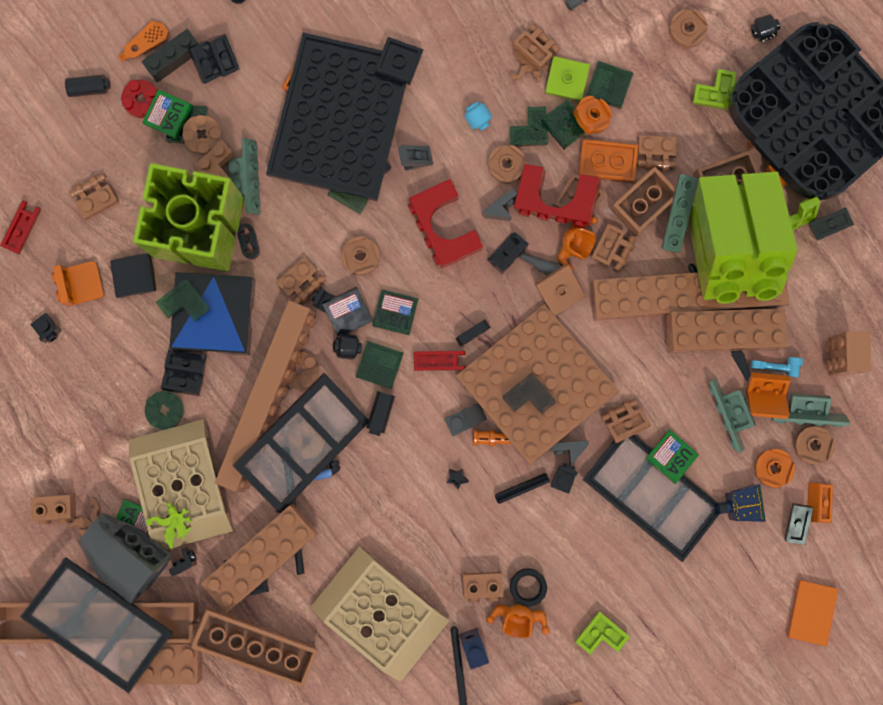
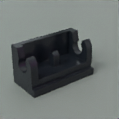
M514 232L487 261L503 274L528 248L529 243Z

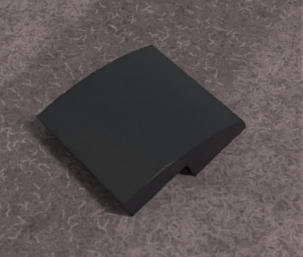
M226 34L212 37L188 47L200 80L204 84L220 76L225 77L240 69Z
M148 253L110 261L116 298H124L136 294L142 295L156 291L151 255Z
M168 350L161 389L200 396L207 356Z

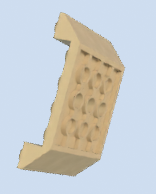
M204 419L129 440V459L145 522L153 516L163 519L170 517L167 511L168 502H171V505L176 507L179 514L182 513L183 508L189 511L183 517H191L190 520L192 522L184 521V525H187L186 529L191 527V530L185 535L184 539L182 537L178 539L177 529L175 528L176 535L173 548L233 531L229 512L226 513L220 487L215 484L217 476L207 441L209 435ZM196 474L202 478V482L198 486L192 483V477ZM175 480H180L183 484L180 491H176L173 488ZM157 485H161L164 489L161 496L154 494V488ZM153 521V524L150 526L146 525L151 539L156 541L165 550L171 549L165 543L166 538L164 537L165 529L168 526H161L156 521Z
M360 546L310 607L327 626L380 670L399 682L404 679L450 621L376 562L374 557ZM388 595L397 597L395 605L390 606L387 604L386 597ZM375 611H383L385 618L382 621H376L373 616ZM362 627H371L372 634L369 637L363 636L361 633Z

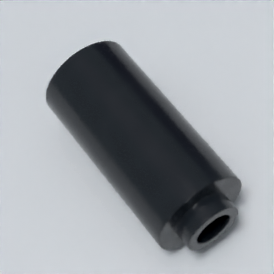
M104 74L66 78L65 89L68 97L105 94L110 89V80Z
M379 391L376 392L366 427L370 429V434L380 436L381 433L385 434L395 396Z

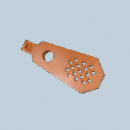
M151 21L124 47L125 51L118 58L121 62L128 58L135 59L148 50H152L166 42L169 35L168 29L163 23ZM138 46V51L133 52V47Z

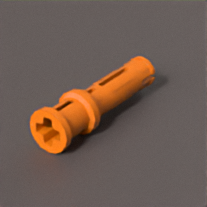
M491 429L490 431L473 430V446H477V444L489 445L490 447L495 446V444L512 445L503 433H496Z

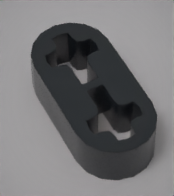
M242 224L237 232L240 247L247 259L254 260L260 254L256 233L250 224ZM245 228L251 231L248 233L249 240H246V237L241 235ZM249 243H251L253 249H256L253 251V255L246 253L249 250Z
M485 319L455 339L459 346L462 347L491 327Z

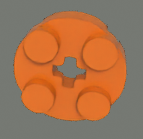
M595 96L584 97L573 111L577 123L586 134L601 133L611 123L612 112L609 105L601 98L599 100L594 98ZM590 111L596 114L595 118L591 116Z
M780 449L763 451L755 462L756 478L768 487L778 488L784 486L792 480L795 473V466L789 454ZM777 463L779 471H775L773 474L770 466Z

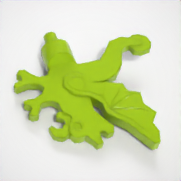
M168 502L167 511L170 517L163 519L153 516L146 520V525L150 526L153 524V521H156L161 526H168L164 534L166 538L165 543L173 549L176 535L175 528L177 529V538L182 537L184 539L185 535L191 530V527L186 529L187 525H184V521L190 523L192 520H190L191 517H183L185 513H189V511H186V508H183L182 513L179 514L176 507L172 506L171 502Z

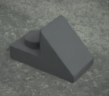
M402 145L398 147L401 165L404 166L406 171L433 165L430 146Z
M512 188L482 212V216L489 219L511 221L512 217L504 207L509 208L515 203L517 197L515 190Z
M477 403L444 420L452 436H455L486 421L487 418L481 406Z
M589 441L556 443L549 449V452L554 451V455L566 454L565 450H568L569 465H572L589 445Z

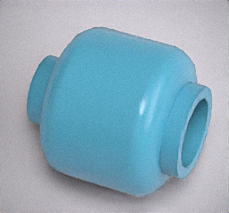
M477 101L465 109L464 117L472 129L479 128L481 131L490 125L489 121L492 119V115L484 103H478Z

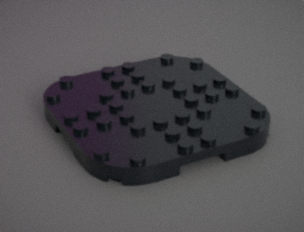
M812 22L797 29L761 61H758L737 80L731 89L728 101L729 112L734 124L774 170L779 173L789 187L805 198L812 199L818 197L819 200H827L843 192L883 157V80L859 54L862 49L841 28L830 23L823 25L819 24V22Z

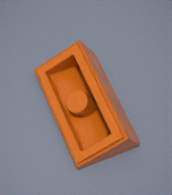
M809 483L808 506L813 507L810 522L832 523L833 484Z

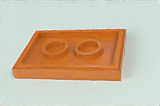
M582 139L578 175L598 177L601 180L635 183L639 145Z
M798 580L787 637L827 647L838 589Z

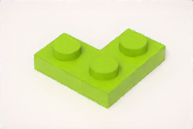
M718 69L714 87L696 84L692 104L729 110V95L735 84L737 72Z
M818 197L803 200L799 205L797 214L789 215L793 230L816 220L821 204Z
M598 611L577 637L575 643L590 655L602 640L619 652L630 636Z

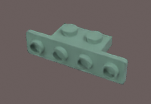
M243 138L242 157L228 160V174L242 196H245V212L252 215H260L257 143L254 140Z
M679 174L662 243L663 250L676 253L681 252L698 178Z
M712 379L709 381V390L713 396L715 395L718 412L723 415L724 428L731 435L730 443L732 448L736 449L737 453L745 450L739 431L753 427L756 423L750 414L742 389L724 395L718 379Z
M791 393L789 418H771L777 423L794 422L799 425L805 423H812L817 426L827 424L835 427L850 425V421L845 414L829 413L832 399L827 395Z

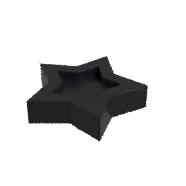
M449 469L450 478L446 483L454 484L459 489L461 484L469 482L464 476L463 469L459 471Z

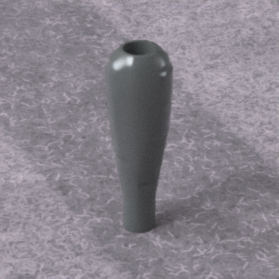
M524 252L520 259L528 262L547 276L562 267V265L534 257Z

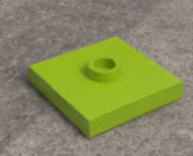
M553 56L545 94L581 101L590 64Z

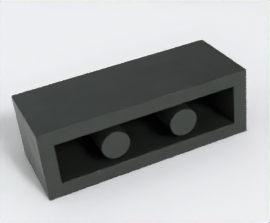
M186 29L141 62L158 83L192 59L188 47L198 42L190 31Z

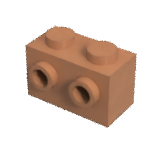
M75 495L31 498L32 521H38V525L51 524L50 520L58 519V523L70 522V518H76Z
M502 572L463 574L464 599H468V602H480V598H488V601H499V597H503Z

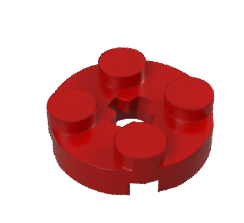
M131 80L123 89L121 95L122 105L130 115L136 118H145L158 90L147 80ZM143 94V97L146 98L145 101L138 103L137 96Z

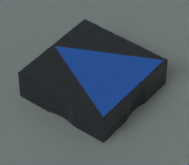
M175 272L169 349L185 352L210 351L222 354L250 355L252 335L251 313L254 307L256 280L253 277Z

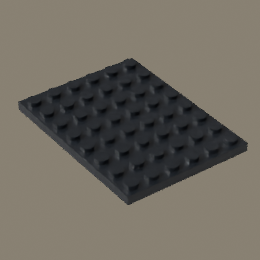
M303 33L266 172L267 176L378 201L407 85L375 73L382 50Z

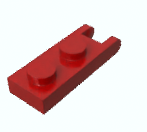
M24 200L21 202L0 244L1 247L19 255L41 212L40 207H36L33 213L26 210L27 202Z
M414 351V371L464 370L466 366H458V355H466V352Z

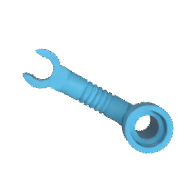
M787 357V364L751 360L750 368L788 372L787 376L799 377L803 359Z

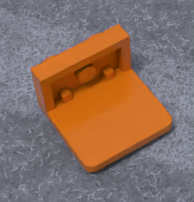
M91 261L67 268L61 265L53 266L52 279L57 284L58 291H56V296L61 304L69 307L104 297L96 262Z
M751 372L746 387L750 414L758 417L788 419L790 413L786 394L791 382L790 376Z

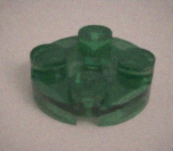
M157 392L146 401L145 417L151 426L158 429L166 430L176 427L184 416L182 400L171 392ZM163 405H165L166 408H169V411L166 413V416H164L163 413H160V409H162Z

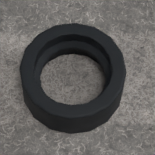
M531 568L521 569L511 578L510 592L514 600L520 605L527 607L535 606L545 598L547 582L537 570ZM524 576L535 577L540 584L539 593L532 599L523 598L517 591L518 581Z

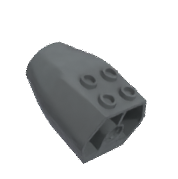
M102 513L89 526L78 543L96 575L130 604L151 587L173 556L139 528L106 513Z

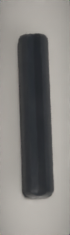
M543 473L495 494V499L498 504H501L550 482L548 475Z

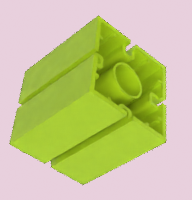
M150 163L142 199L152 209L144 206L140 207L133 243L156 259L189 265L190 261L197 267L229 272L236 238L230 231L238 232L245 200L232 180L226 177L194 171V177H192L187 170Z
M778 172L742 174V183L740 185H737L735 175L699 177L694 197L695 203L692 205L688 225L703 300L716 299L719 303H732L739 299L740 293L745 291L746 297L756 296L761 301L771 300L782 294L789 275L788 271L791 270L798 249Z

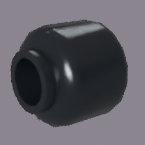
M770 14L756 18L751 25L753 38L759 42L776 38L778 30L781 29L779 20L774 19Z
M340 334L338 338L335 337L333 353H336L338 358L353 360L357 354L361 353L362 343H359L357 336Z

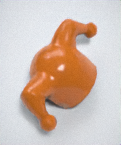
M593 216L591 223L596 224L598 218ZM572 224V227L563 235V246L558 254V261L562 265L568 264L570 269L573 270V266L567 261L568 258L574 256L583 260L586 259L595 246V233Z
M520 604L511 607L496 605L491 615L486 618L487 623L492 624L494 618L500 615L503 618L502 632L515 638H530L534 623L540 622L542 625L541 631L544 635L550 632L544 611L530 610L528 607Z

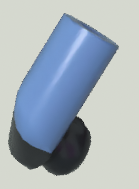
M331 461L329 463L330 468L324 469L314 480L328 479L339 472L341 467L339 466V461Z

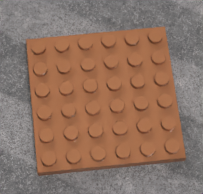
M545 304L456 375L460 383L529 465L534 463L619 392Z

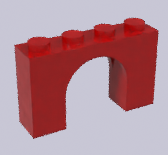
M529 164L524 165L514 205L519 215L524 217L534 215L537 216V219L547 221L548 218L554 219L555 222L560 224H566V222L574 223V226L581 228L591 226L601 185L598 177L580 174L577 190L572 201L563 207L554 208L543 203L541 199V190L546 174L544 168Z
M451 179L410 197V204L407 205L411 214H415L418 219L416 225L419 231H424L426 236L424 242L427 248H432L434 252L432 258L435 265H440L441 269L483 250V245L475 230L456 239H443L436 235L431 227L430 222L433 214L439 208L458 200V194Z

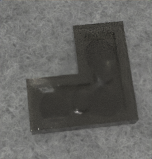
M532 372L502 396L504 402L514 413L528 401L532 403L541 415L557 403Z

